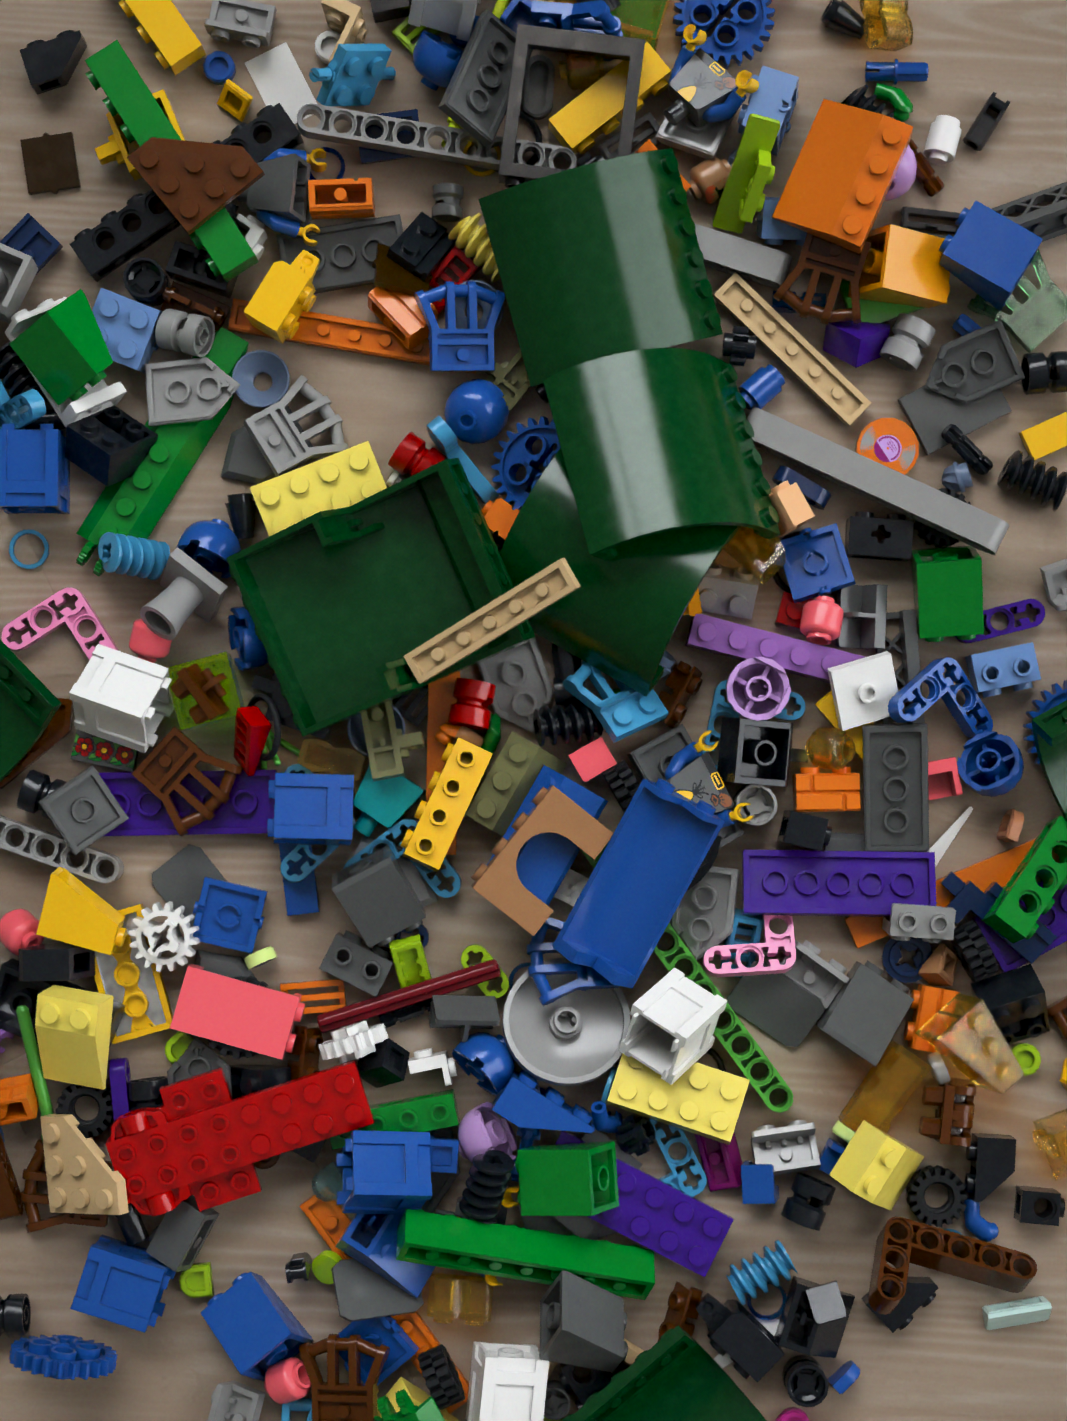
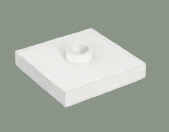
M885 651L827 668L838 726L842 731L890 717L888 704L890 699L898 692L891 653Z

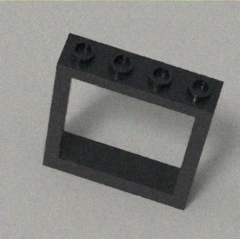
M518 24L499 167V183L505 184L506 188H510L566 170L513 163L528 49L629 61L618 157L631 154L645 39Z

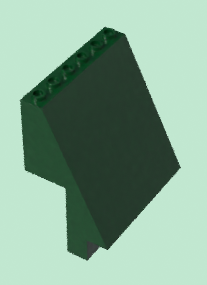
M459 458L445 459L350 507L320 511L226 558L230 566V575L237 582L242 594V603L245 609L249 611L255 624V633L258 639L262 641L267 652L269 666L275 671L279 680L281 694L288 701L291 708L293 722L303 737L515 648L516 645L535 637L527 619L422 684L418 683L403 657L514 588Z

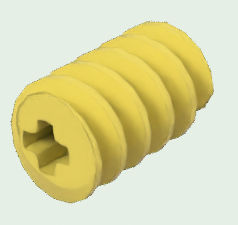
M477 213L472 217L467 216L451 230L448 239H457L456 247L459 249L466 247L465 256L468 258L475 256L474 264L477 267L484 265L482 272L485 275L493 274L491 281L495 283L501 278L486 224L484 223L481 226L478 224L482 214Z

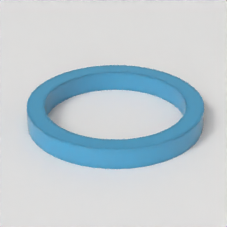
M30 529L23 530L12 538L9 545V554L16 565L25 569H34L46 561L49 555V544L41 533ZM25 534L37 535L44 544V554L35 564H22L14 554L16 541Z
M612 1067L604 1088L601 1101L607 1104L615 1078L616 1067Z

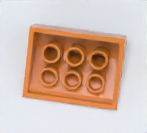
M823 99L772 218L861 254L910 143L914 127L884 114Z

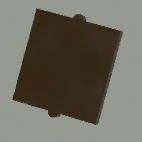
M72 132L55 135L44 133L42 137L20 140L29 195L46 192L57 194L59 190L81 187Z
M378 243L376 259L372 264V267L375 268L373 285L413 296L417 291L423 290L426 292L429 290V283L433 278L431 274L425 282L422 281L419 274L416 272L410 273L386 256L390 246Z

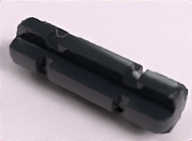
M949 424L942 431V438L948 444L950 443L952 448L968 464L972 465V468L978 474L985 475L992 469L993 462L987 456L982 455L983 452L956 425Z
M432 999L379 1015V1020L381 1024L384 1023L385 1028L396 1025L397 1021L401 1023L420 1016L426 1010L430 1012Z

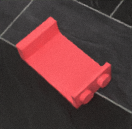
M195 964L187 966L170 1029L281 1060L285 1057L286 1052L292 1053L297 1036L292 1034L294 1022H301L305 1009V1004L300 1002L302 994L295 993L292 995L206 971L203 970L204 967Z

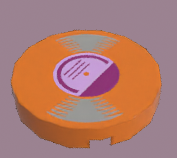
M880 418L870 422L860 432L855 452L906 475L914 467L918 458L919 442L915 432L905 422L896 418Z

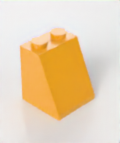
M892 224L870 231L866 241L871 242V247L859 282V299L924 308L947 304V298L950 293V272L939 264L943 253L938 251L944 238ZM849 285L848 297H851V285Z

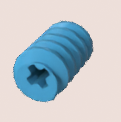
M106 532L99 539L98 555L106 572L113 573L115 571L116 574L123 575L126 573L127 576L134 577L137 575L138 578L145 579L147 577L150 580H157L166 567L170 556V548L166 542Z
M779 1240L775 1241V1252L767 1246L763 1247L764 1258L753 1252L752 1264L745 1258H742L741 1270L733 1264L729 1265L730 1276H726L742 1305L746 1304L745 1293L756 1299V1287L767 1293L769 1292L768 1281L778 1287L780 1286L779 1275L790 1281V1269L797 1273L788 1253Z

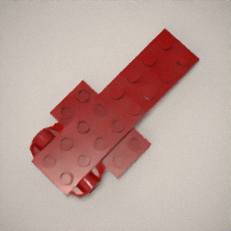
M355 1060L236 1099H232L223 1068L221 1067L160 1087L159 1091L164 1105L139 1108L119 1116L113 1122L111 1137L108 1138L105 1144L114 1171L118 1170L126 1181L128 1204L131 1203L140 1214L158 1216L172 1211L191 1195H194L200 1212L261 1192L262 1187L254 1165L255 1162L374 1124L375 1120Z

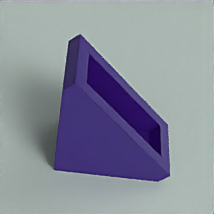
M853 321L829 323L825 328L823 351L857 368L881 357L879 353L889 337L890 324L868 322L853 324Z

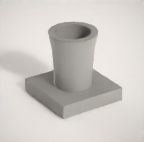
M177 547L168 558L159 584L165 590L141 607L140 615L146 626L156 635L166 640H173L193 611L209 623L217 615L228 586Z

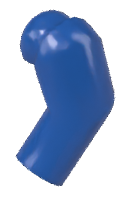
M602 1101L594 1102L591 1105L595 1129L606 1133L618 1132L617 1127L622 1125L621 1113L615 1111V1115H611V1111L607 1112L606 1104Z
M968 1197L964 1201L966 1205L964 1211L965 1227L979 1240L989 1242L995 1239L999 1233L997 1225L981 1217L980 1202H974Z

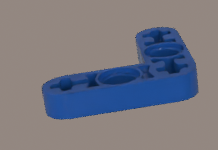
M951 657L932 661L898 691L888 704L890 717L897 723H906L916 720L938 699L942 698L966 737L971 739L979 733L992 731L993 728L991 715L959 663ZM922 682H925L929 687V696L927 698H924L920 692ZM958 690H961L965 695L963 707L956 700ZM913 701L914 703L909 704V705L904 709V711H905V714H904L903 711H902V709L904 708V703H905V702Z

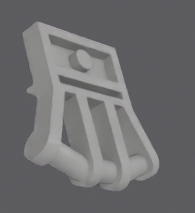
M303 375L297 379L279 402L245 419L243 423L276 477L301 463H305L310 458L330 456L349 448L348 444L344 442L341 426L343 420L339 414L335 415L330 407L331 401L327 395L323 396L307 383L308 379ZM298 393L312 402L291 414H288L285 410ZM315 412H319L324 421L300 434L294 423ZM330 430L332 445L308 447L307 441Z

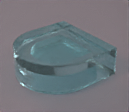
M331 1162L317 1172L312 1179L314 1194L318 1199L325 1202L337 1199V1191H342V1176L334 1162Z

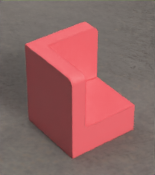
M602 737L568 755L584 782L589 781L617 764Z
M956 757L928 762L929 800L963 795Z

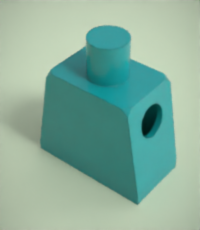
M369 764L353 800V805L363 811L353 827L367 837L371 835L378 823L390 829L426 790L405 776L373 781Z

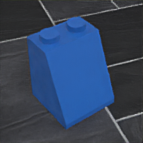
M975 201L970 210L964 207L955 222V225L959 226L955 235L948 234L938 251L943 254L939 264L1001 311L1033 260L1043 238L982 203Z
M250 1271L249 1273L239 1275L232 1282L233 1286L225 1293L217 1294L207 1303L208 1307L200 1313L239 1373L243 1376L264 1381L265 1373L269 1366L281 1360L295 1357L300 1353L299 1346L306 1342L312 1343L314 1340L261 1275Z

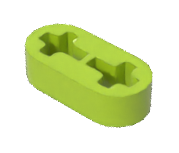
M471 944L462 952L461 964L463 968L470 967L467 961L470 958L468 952L471 950L474 953H483L482 963L494 958L482 945ZM501 967L500 977L503 979L500 984L501 991L498 992L496 989L489 991L487 989L489 981L477 984L486 996L500 998L508 991L509 979Z

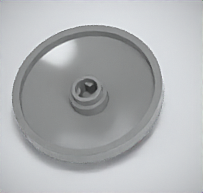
M566 958L544 961V964L571 963ZM528 970L519 977L512 986L504 1005L502 1030L510 1054L523 1070L534 1078L548 1084L577 1086L598 1079L615 1065L622 1055L619 1051L620 1044L626 1038L631 1022L628 1003L620 987L589 989L586 991L576 990L548 1005L542 1006L539 1000L541 994L533 978L529 976ZM576 974L546 975V978L552 990L576 980Z

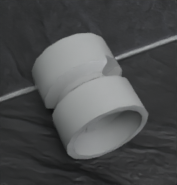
M175 309L164 310L158 318L155 329L156 342L161 349L174 352L182 351L184 354L204 357L209 353L215 337V325L210 317L188 314L187 312Z
M900 313L891 329L894 336L886 339L879 354L890 364L906 371L915 372L924 357L921 350L929 347L936 330L929 323L918 317Z
M751 784L743 786L736 792L733 798L735 807L745 802L751 804L743 806L740 810L743 818L754 815L752 820L743 822L747 825L760 826L766 824L773 819L777 812L776 796L764 785Z

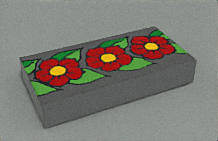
M77 730L71 759L134 772L139 751Z

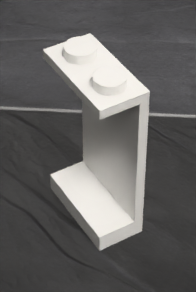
M63 297L56 301L52 298L40 303L36 309L31 311L22 309L11 317V323L5 331L10 342L22 334L47 311L67 298ZM30 371L66 428L67 425L114 405L116 406L127 392L121 381L107 386L105 381L101 380L94 387H91L89 383L86 384L84 387L88 392L78 400L72 402L70 399H67L58 406Z

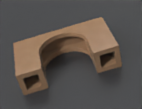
M551 785L548 789L543 786L532 799L535 806L528 815L522 812L511 826L515 829L508 840L502 837L491 851L495 855L488 865L481 863L471 876L474 880V883L471 885L474 890L532 936L538 932L554 910L524 887L518 877L516 861L518 853L525 842L541 833H557L569 839L595 860L613 835V832L554 785Z

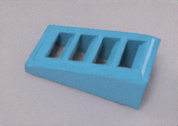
M735 908L733 932L725 939L724 945L759 943L764 925L762 915H743V909ZM738 922L753 925V928L740 926ZM735 934L750 936L751 939L750 941L735 938ZM748 951V954L743 953L740 960L746 962L745 967L749 968L752 962L755 961L756 954ZM731 953V959L735 960L736 953ZM721 960L720 969L722 963L729 962V960ZM731 965V969H737L735 965Z

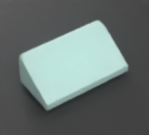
M1044 1296L982 1307L984 1324L987 1330L1046 1321L1049 1319L1052 1310L1051 1303Z

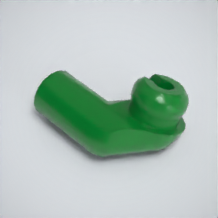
M876 83L873 93L877 95L876 99L892 104L895 108L893 111L895 114L894 119L902 122L907 121L910 113L913 112V104L905 92L900 88Z
M491 713L489 729L486 731L483 744L480 747L494 754L501 739V718L497 713Z

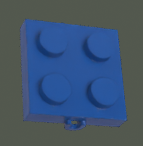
M837 523L816 530L806 528L799 532L800 535L776 542L794 603L827 593L832 594L833 591L856 584Z
M206 876L200 899L195 902L193 913L196 914L193 926H199V930L193 933V937L199 938L200 942L252 954L258 930L262 929L265 918L262 916L268 891Z
M391 1316L352 1321L338 1333L340 1338L360 1335L362 1339L380 1346L384 1344L390 1347V1352L383 1365L377 1386L416 1354L419 1349ZM339 1351V1355L345 1361L344 1367L349 1372L348 1351ZM360 1352L361 1380L363 1383H366L374 1358Z

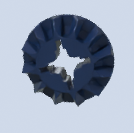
M910 937L909 941L890 938L884 945L881 959L886 972L892 978L900 982L911 983L922 979L918 972L933 952L930 944L922 941V938ZM900 946L908 952L918 949L915 955L912 956L915 968L906 962L896 965L902 957Z

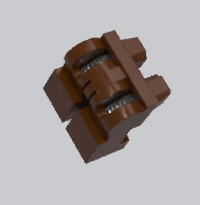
M950 1077L951 1081L945 1084L924 1086L922 1103L924 1105L938 1106V1110L935 1109V1118L921 1116L919 1133L934 1138L940 1144L971 1146L970 1130L973 1128L972 1120L975 1108L973 1101L977 1088L975 1083L970 1079Z

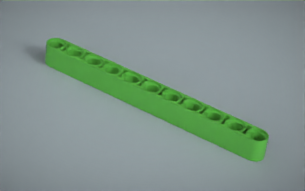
M606 846L602 849V851L595 858V860L591 858L589 855H587L584 851H582V853L590 862L593 868H595L596 864L598 863ZM669 923L664 933L667 932L672 935L673 944L667 950H661L656 945L654 949L656 955L669 972L675 968L678 960L683 958L689 959L692 963V969L685 977L697 985H708L713 995L718 994L724 998ZM727 1003L724 1011L728 1012L729 1021L723 1027L716 1026L715 1036L745 1077L750 1080V1084L767 1107L774 1112L788 1110L793 1103L791 1089ZM738 1036H743L748 1040L746 1050L740 1053L734 1052L731 1046L732 1041ZM757 1062L765 1063L767 1066L766 1074L761 1078H754L750 1074L751 1067ZM776 1088L784 1089L786 1094L784 1101L779 1104H773L769 1100L770 1093Z

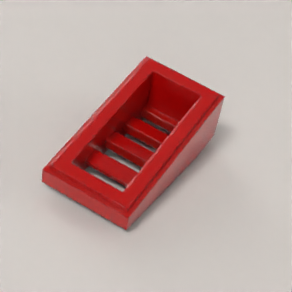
M455 246L432 272L433 278L429 283V288L431 286L433 288L441 286L436 281L439 277L444 281H453L454 284L470 281L482 266L477 267L474 264L473 257H466L465 250ZM456 258L469 268L466 272L454 263ZM448 267L460 277L458 282L445 272ZM444 298L441 302L436 301L432 303L437 309L438 314L445 308Z
M257 706L238 707L235 718L233 757L243 767L248 776H254L272 726Z

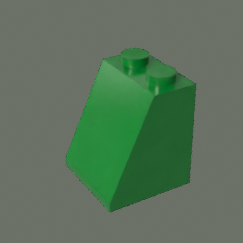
M81 289L47 311L9 344L58 406L67 399L73 402L88 392L84 386L88 383L91 387L98 384L107 376L104 370L114 363L86 295Z
M972 546L912 550L911 565L914 604L919 638H925L927 642L943 641L944 637L957 636V639L971 640L976 638V635L984 634L982 559L976 548Z
M615 1141L539 1145L517 1150L518 1156L515 1167L519 1174L520 1188L517 1199L521 1206V1216H594L619 1206Z

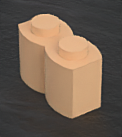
M787 480L771 489L769 494L771 504L779 516V523L777 524L781 535L777 536L778 538L798 529L815 517L797 482L790 485Z

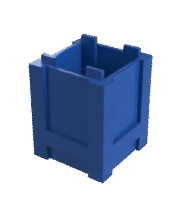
M2 424V429H0V508L5 513L70 514V460L65 458L66 437L63 436V431L54 429V424H40V430L15 429V424Z
M275 773V780H269V799H275L274 819H268L267 837H274V844L350 846L353 832L354 775Z
M353 1130L351 1138L345 1139V1146L341 1149V1153H336V1167H342V1191H337V1205H342V1213L404 1214L405 1209H421L424 1203L432 1197L430 1132Z
M101 1235L99 1240L90 1246L71 1309L145 1333L148 1326L155 1327L158 1316L162 1317L166 1303L160 1302L163 1291L167 1289L169 1280H174L176 1272L148 1254L146 1248L137 1245L128 1247L127 1242Z

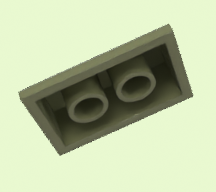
M512 731L465 815L504 836L542 767L545 765L562 774L567 763Z

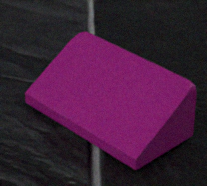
M733 1133L729 1145L695 1134L710 1192L741 1186V1165L743 1163L735 1133Z

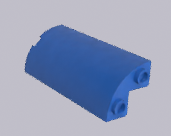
M643 778L552 945L554 949L571 963L592 967L611 984L631 989L636 984L725 822L714 814L716 811L715 807L702 800L695 803L675 792V786L658 778L656 783Z

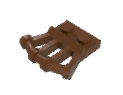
M807 233L797 266L782 283L773 298L778 302L784 301L799 313V317L805 319L808 316L821 320V324L828 325L829 323L853 321V324L861 323L859 282L871 242L866 241L861 254H858ZM805 269L813 272L803 301L790 291V288ZM821 274L834 277L825 308L812 304ZM842 280L849 281L851 285L852 308L833 310Z
M174 726L134 770L132 775L163 802L178 834L182 837L188 834V829L206 820L211 821L216 816L214 812L222 803L226 804L231 799L229 795L237 774L241 775L243 767L206 754L180 729ZM200 761L225 770L219 787L196 767ZM189 774L213 794L205 804L181 784ZM175 790L197 811L181 818L170 796Z
M39 1139L34 1146L36 1151L27 1169L23 1170L22 1177L25 1179V1188L21 1192L20 1201L24 1204L29 1222L26 1224L28 1233L63 1223L106 1227L108 1225V1215L63 1213L41 1219L37 1203L49 1205L48 1194L37 1192L38 1181L47 1182L46 1171L40 1170L45 1162L43 1143ZM105 1161L106 1164H107V1165L110 1167V1169L113 1171L112 1162H111V1161Z
M329 1334L328 1338L313 1344L310 1342L301 1344L299 1346L300 1356L312 1387V1421H374L373 1418L378 1416L377 1393H379L377 1382L383 1365L388 1358L390 1347L384 1344L380 1346L362 1339L360 1335L340 1338L339 1334ZM339 1351H348L349 1383H339ZM327 1352V1382H324L315 1358ZM360 1352L374 1358L366 1383H361Z

